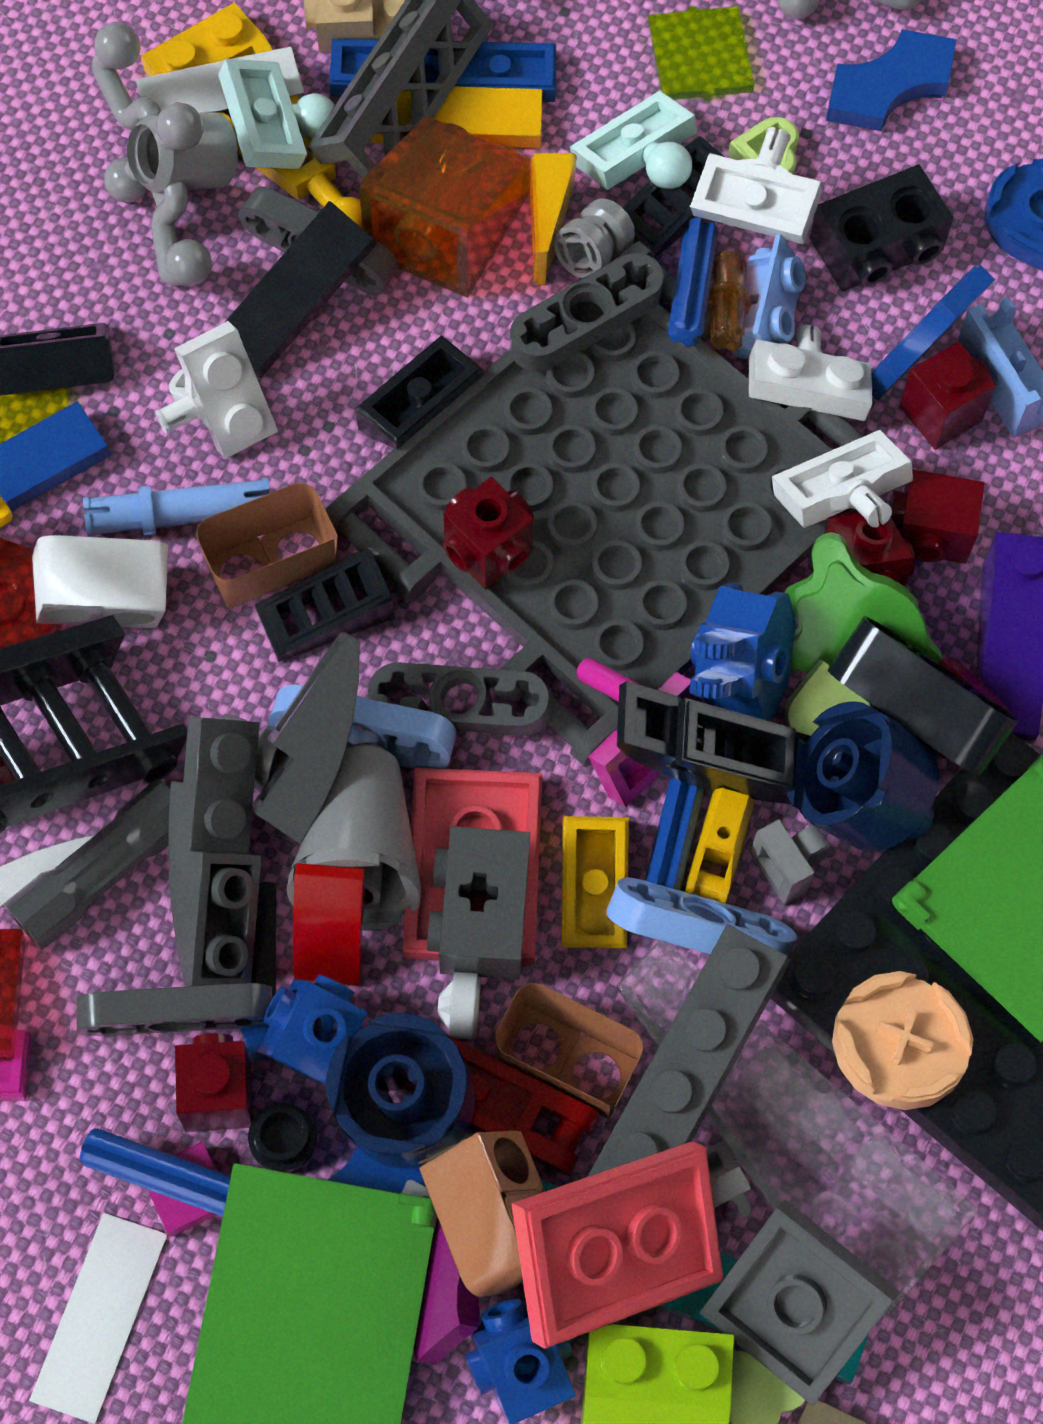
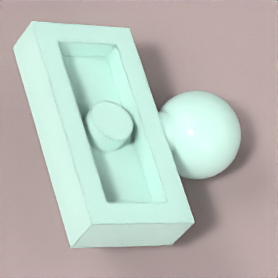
M225 59L218 75L245 166L300 169L307 156L301 134L314 138L334 108V103L322 94L312 93L300 98L296 104H291L279 62Z
M658 91L570 146L571 153L577 156L576 167L607 190L645 166L648 177L656 186L663 189L677 188L688 180L692 171L691 156L687 149L680 144L698 133L695 115L663 92Z

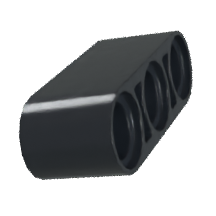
M863 616L828 669V672L847 688L884 714L896 720L948 759L977 776L983 775L1019 723V720L995 701L887 627L866 616Z

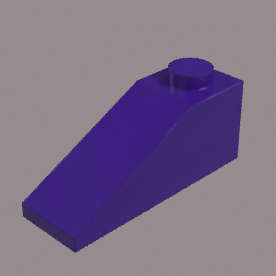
M996 532L982 564L976 678L1012 711L1011 714L1019 720V723L1012 732L1020 739L1035 741L1039 735L1043 705V537Z

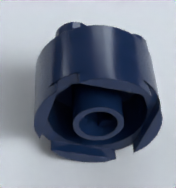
M844 702L828 708L813 721L819 727L811 735L807 743L800 739L797 741L794 755L793 790L787 792V796L792 806L800 810L804 819L814 826L859 850L868 852L886 850L898 845L908 837L917 838L922 836L931 826L934 818L932 805L939 783L937 750L911 733L896 720L863 702Z
M385 1014L368 1021V1025L358 1030L351 1037L348 1035L337 1047L327 1071V1099L341 1129L367 1157L377 1163L394 1168L421 1167L426 1163L418 1164L419 1162L459 1143L465 1136L475 1111V1086L470 1070L458 1047L434 1022L413 1014ZM404 1080H410L415 1088L414 1094L405 1095L401 1103H395L389 1095L390 1090H401Z

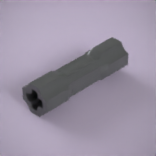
M155 779L122 806L112 822L57 867L40 873L3 904L9 915L39 949H45L80 920L85 909L143 860L158 855L169 846L170 789L163 781Z

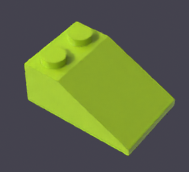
M609 1324L588 1332L586 1338L581 1424H729L734 1335Z

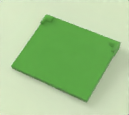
M1043 753L1027 768V771L938 857L892 898L895 908L918 931L922 929L1041 1043L1043 1042Z
M234 1163L182 1424H401L433 1232L437 1222V1214L429 1196L418 1197L402 1193L398 1194Z

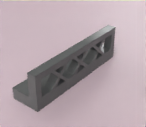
M405 0L307 149L321 165L347 161L374 193L386 192L493 27L491 21L474 0ZM455 9L470 26L461 42H453L451 15ZM429 50H437L439 76L435 83H426L424 57ZM401 92H411L413 117L407 125H398L396 100ZM374 134H383L385 160L379 168L364 151V148Z

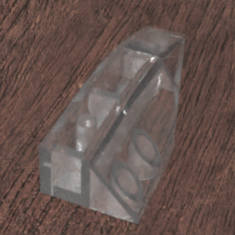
M660 940L617 984V990L658 1048L701 972L699 968L671 944ZM758 1020L706 1117L773 1212L784 1200L788 1201L900 1291L884 1313L889 1317L967 1227L979 1211V1208Z

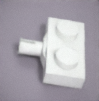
M775 127L767 128L758 159L734 160L709 153L690 208L693 216L773 237L781 234L785 240L804 245L823 189L821 181L793 175L780 165L791 135L782 129H779L777 134Z
M229 321L174 348L185 374L186 396L154 411L160 426L166 434L199 418L207 426L217 451L226 459L278 432L238 330Z
M811 325L802 326L797 330V347L789 344L755 340L749 356V397L789 406L809 407L813 411L861 421L866 420L872 406L871 363L857 361L845 356L822 353L821 330L814 326L810 335Z
M881 430L772 476L774 496L803 528L826 520L849 508L856 509L872 527H879V521L884 525L890 519L892 509L879 496L913 481L912 461Z

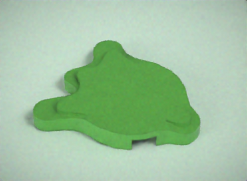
M830 532L816 539L812 549L813 573L808 578L789 586L784 592L789 594L794 616L798 619V624L795 625L790 670H800L809 673L819 659L831 666L863 616L869 617L887 627L940 663L943 659L941 650L930 639L925 620L918 608L919 602L906 587L893 579L872 573L862 567L853 557L846 540L840 534Z

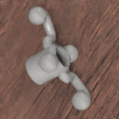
M120 22L106 24L98 30L94 40L95 54L92 60V70L115 119L124 128L131 129L132 131L127 143V157L123 156L113 160L107 166L104 174V185L114 199L124 203L140 200L147 190L152 191L157 208L152 217L151 228L159 276L169 286L184 285L192 287L204 282L209 276L212 269L211 254L197 240L184 239L177 242L175 222L186 211L188 204L187 191L221 189L229 185L235 176L238 164V146L235 132L230 122L221 113L198 112L191 105L180 102L168 105L161 111L159 105L154 100L146 97H140L132 102L116 69L127 68L137 61L141 51L140 39L132 27Z

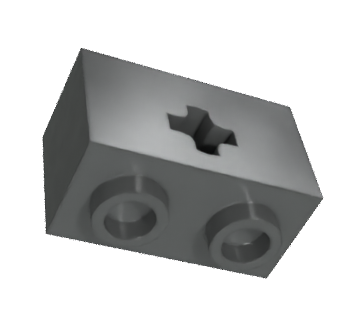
M450 826L449 848H436L433 888H445L443 912L430 911L427 951L439 952L440 974L454 975V971L478 973V977L520 980L530 832ZM473 894L486 895L484 912L471 911Z

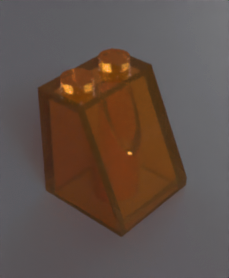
M425 116L360 183L362 229L394 254L398 261L399 269L468 298L529 195L530 159L520 155L519 152L509 146L496 145L469 134L459 125L453 123L445 124Z

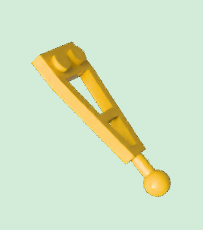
M234 2L142 54L141 59L144 71L148 76L224 61L225 59L271 51L272 48L262 32ZM297 95L289 96L291 104H296L299 100ZM217 111L216 113H221L230 122L235 132L232 119L224 112ZM301 134L309 162L301 166L300 169L255 167L298 201L310 193L322 207L331 201L365 232L370 233L373 224L370 208L364 201L356 197H344L331 182L336 179L335 164L321 165L307 149L313 138ZM236 136V141H237V146H238V155L243 158L242 153H241V149H240V146H239V143H238V139H237V136Z

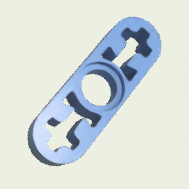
M288 685L278 691L268 720L270 727H275L303 685ZM356 697L353 723L346 748L358 743H374L382 746L386 751L394 755L399 762V766L413 769L414 767L443 769L449 764L457 731L447 718L437 713ZM353 725L363 726L372 731L363 730Z
M621 878L618 880L606 910L610 920L627 931L711 954L727 924L787 956L791 953L797 940L796 933L788 925L771 916L636 878Z

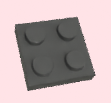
M784 1200L775 1209L699 1313L725 1334L734 1335V1342L813 1406L900 1291L788 1201Z

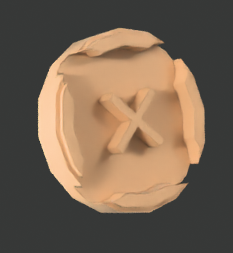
M897 971L874 975L853 988L835 1017L832 1044L838 1066L855 1090L879 1105L910 1110L932 1106L954 1090L968 1067L969 1057L972 1054L973 1035L966 1012L948 990L935 982L930 985L923 980L915 979L916 974Z

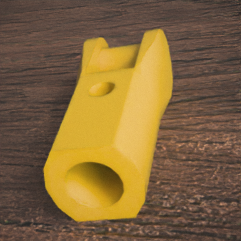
M725 788L715 789L712 793L688 875L685 892L727 903L755 807V802L749 795ZM707 860L728 866L725 877L700 871L702 861Z

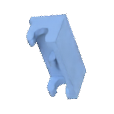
M1005 297L999 304V310L989 318L983 304L968 309L957 342L960 341L972 357L981 359L988 367L993 382L996 384L990 401L1011 436L1015 438L1043 426V371L1012 323L1017 310L1011 299Z

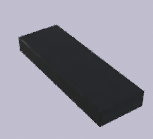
M331 201L323 207L225 321H229L238 330L255 375L260 379L377 245V242Z

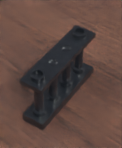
M113 615L0 648V706L23 698L27 701H34L71 759V762L40 771L0 707V758L14 779L12 782L0 785V833L6 827L142 779L146 783H152L155 779L160 780L171 773L177 766V758L187 740L188 729L182 723L152 734L111 670L115 656L125 636L124 631ZM77 681L89 683L127 743L97 752L57 688Z

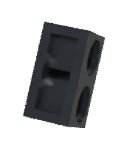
M920 164L818 204L809 239L843 292L860 284L864 286L874 285L882 281L894 270L912 263L922 265L936 258L944 250L954 217ZM852 241L860 242V243H863V244H856V243H854V242H852Z

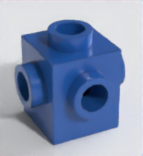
M319 974L314 984L309 981L294 979L289 989L282 986L271 1000L264 1016V1023L270 1027L257 1052L316 1083L326 1085L327 1071L335 1050L348 1035L351 1037L362 1028L361 1026L368 1012L350 1003L355 993L354 991L328 977ZM317 1019V1028L313 1033V1025Z
M520 1299L505 1300L489 1307L482 1313L481 1325L471 1334L476 1350L464 1355L480 1395L493 1391L497 1404L509 1424L518 1423L576 1397L562 1360L573 1355L569 1340L546 1349L532 1342L526 1301L521 1302Z

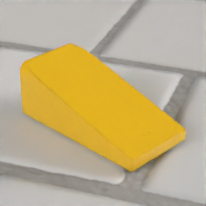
M534 153V157H531L529 195L533 280L536 281V285L546 284L555 254L553 244L555 234L563 227L575 184L577 156L574 153Z
M563 816L561 947L627 949V930L610 920L606 910L618 880L628 878L629 817Z

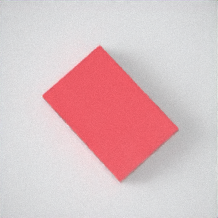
M414 767L411 833L421 883L420 905L414 913L411 907L405 909L403 959L439 961V952L427 951L430 911L443 912L445 888H433L436 848H449L450 826L530 832L521 964L535 965L543 773ZM473 894L471 911L484 912L486 895Z
M691 1141L511 1203L532 1342L544 1349L724 1280L706 1146Z

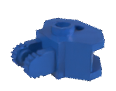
M728 583L719 587L705 622L700 624L699 631L692 642L691 661L696 668L695 676L690 681V694L704 698L705 704L769 721L776 717L789 684L796 623L788 593L777 591L769 595L746 592L741 584Z

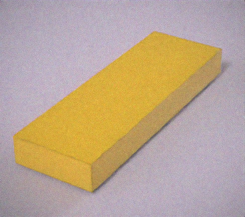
M454 86L417 144L541 148L542 89ZM401 92L396 100L398 125H407L413 117L411 92ZM374 134L370 139V143H384L383 134Z

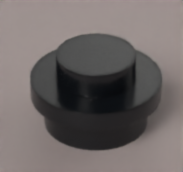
M279 1103L271 1105L257 1114L249 1128L248 1144L254 1159L263 1168L287 1173L301 1168L312 1157L317 1144V1132L313 1120L302 1108L293 1104Z

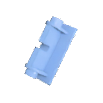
M781 234L775 235L772 249L759 248L756 250L755 255L750 256L747 260L740 298L744 303L757 302V304L737 306L732 331L729 335V343L733 346V354L739 358L749 359L756 339L777 344H788V341L793 338L795 330L794 314L799 292L805 287L806 272L802 260L794 254Z

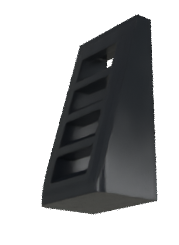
M701 136L696 137L685 146L692 159V171L688 180L683 185L693 194H695L709 153L723 156ZM650 180L623 207L634 225L635 237L633 243L642 242L654 252V258H656L684 235V231L689 228L690 220L697 217L693 216L690 208L693 198H690L679 187L663 189L656 186ZM662 199L678 211L675 216L660 203ZM643 214H649L663 228L657 233L641 218Z
M370 549L349 556L255 604L256 612L278 662L333 642L340 632L352 635L394 619L393 600ZM363 584L368 597L358 602L352 587ZM339 593L345 609L335 613L328 596ZM315 602L322 618L320 622L312 625L304 605ZM288 611L292 612L300 631L290 637L280 617V614Z
M687 698L678 702L675 764L747 795L768 801L793 790L795 728ZM697 724L703 726L702 751L696 750ZM716 733L721 735L720 756L715 755ZM734 741L739 743L738 761L734 760ZM752 749L757 751L756 766L752 765Z

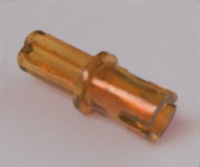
M723 251L715 255L708 304L713 305V314L710 318V342L717 350L728 348L732 352L742 346V337L745 334V315L751 307V295L747 288H745L746 261L745 259L740 261L741 255L733 251Z

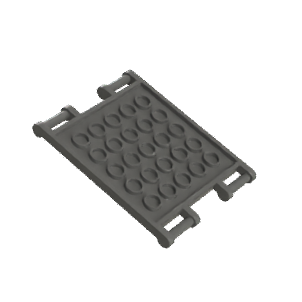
M638 241L616 259L629 253H642L654 258L655 254L645 244ZM661 266L664 276L661 297L672 306L676 278ZM627 278L625 281V288L630 285H636L631 278ZM618 296L613 299L615 305L618 306ZM580 302L570 309V313L575 319L586 323L594 322L604 314L602 309L592 302ZM714 302L708 303L704 333L698 336L697 344L692 347L686 348L682 342L671 341L668 336L671 313L658 303L653 310L546 371L534 372L520 367L513 360L509 350L485 370L484 375L400 448L393 449L325 509L338 536L342 535L360 552L368 549L372 551L380 571L394 583L393 591L406 603H411L418 599L429 587L431 581L437 575L443 573L523 646L501 670L533 673L543 665L592 709L600 719L588 728L551 694L554 702V712L548 725L572 746L570 754L584 767L592 764L588 756L617 729L618 701L578 680L577 668L579 664L586 658H593L634 680L639 685L658 690L675 672L683 675L693 665L691 661L692 642L699 631L700 624L705 622L719 587L728 583L741 584L746 592L768 595L812 553L816 539L824 534L827 519L803 528L774 496L772 476L832 451L829 446L804 425L812 423L839 447L864 437L863 434L841 416L813 411L809 407L788 406L784 409L778 403L749 397V379L704 342L711 339L721 329L727 318V313ZM555 318V328L560 326L559 319ZM533 334L527 335V344L536 341L541 347H545L548 345V336L543 339H537ZM492 476L507 492L511 489L517 491L531 507L534 514L532 554H530L528 559L517 570L502 576L485 590L468 572H463L457 568L447 556L442 545L444 541L443 513L448 503L457 493L467 487L475 489ZM369 506L422 555L412 564H409L364 523L358 515ZM849 508L840 513L853 512L857 510ZM529 690L522 691L520 700L527 706H537L538 703L534 701Z

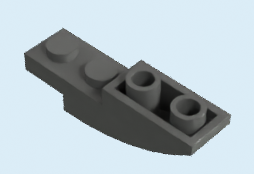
M190 716L188 719L183 782L171 781L168 846L173 925L182 975L187 987L251 983L262 856L249 854L260 722Z

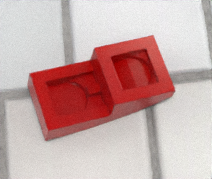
M296 863L293 902V969L295 980L315 982L320 974L340 984L360 986L363 967L362 926L365 912L364 869Z

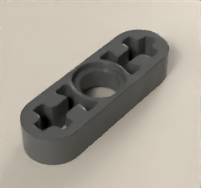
M257 187L239 210L238 216L242 225L253 236L286 252L319 212L273 189ZM376 241L377 245L345 280V283L372 295L383 293L399 269V264L394 254L378 241Z
M642 253L623 255L521 313L515 318L510 329V353L513 360L520 367L529 371L540 372L549 370L653 310L658 305L662 293L664 276L660 264L651 256ZM627 278H631L635 283L646 280V289L641 290L636 285H630L625 288V281ZM618 296V306L615 305L613 299ZM580 302H592L597 304L604 314L600 319L586 323L575 319L571 315L570 309ZM555 318H558L560 326L555 328ZM533 334L537 339H543L548 336V345L541 347L536 341L527 344V335Z
M395 662L387 664L376 671L368 687L369 699L392 704L386 696L387 692H396L399 688V683L405 682L412 693L429 695L432 707L430 712L447 718L455 726L456 731L528 736L543 730L550 722L554 712L553 698L543 680L537 675L526 671ZM433 682L431 689H429V683ZM459 684L474 686L477 689L478 698L471 710L463 714H453L445 709L444 700L451 688ZM495 687L494 691L502 701H518L521 698L522 691L529 690L532 698L538 704L537 706H528L524 716L517 717L511 705L492 703L490 688ZM407 696L403 697L400 701L401 706L428 710V706L421 697ZM491 707H493L494 711L493 716H489Z
M257 983L87 993L77 997V1033L88 1036H118L267 1025L264 1023V1016L272 1000V987Z

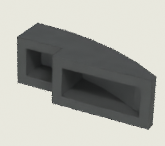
M344 632L339 633L266 738L287 755L253 802L252 810L256 815L299 844L323 807L340 768L353 723L359 684L360 642Z

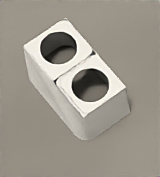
M62 535L44 536L37 540L32 556L36 623L80 625L113 615L121 627L156 628L159 625L166 607L168 545L166 543L153 540Z

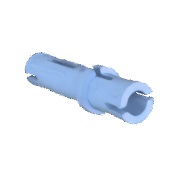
M262 478V480L160 491H152L151 485L139 486L138 493L94 498L83 497L87 536L92 537L96 534L143 530L144 535L157 534L156 528L199 524L211 516L269 494L268 478Z

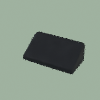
M105 322L0 335V396L108 383L114 380L115 372L109 324Z
M441 335L355 408L358 430L369 438L398 449L484 375V369Z

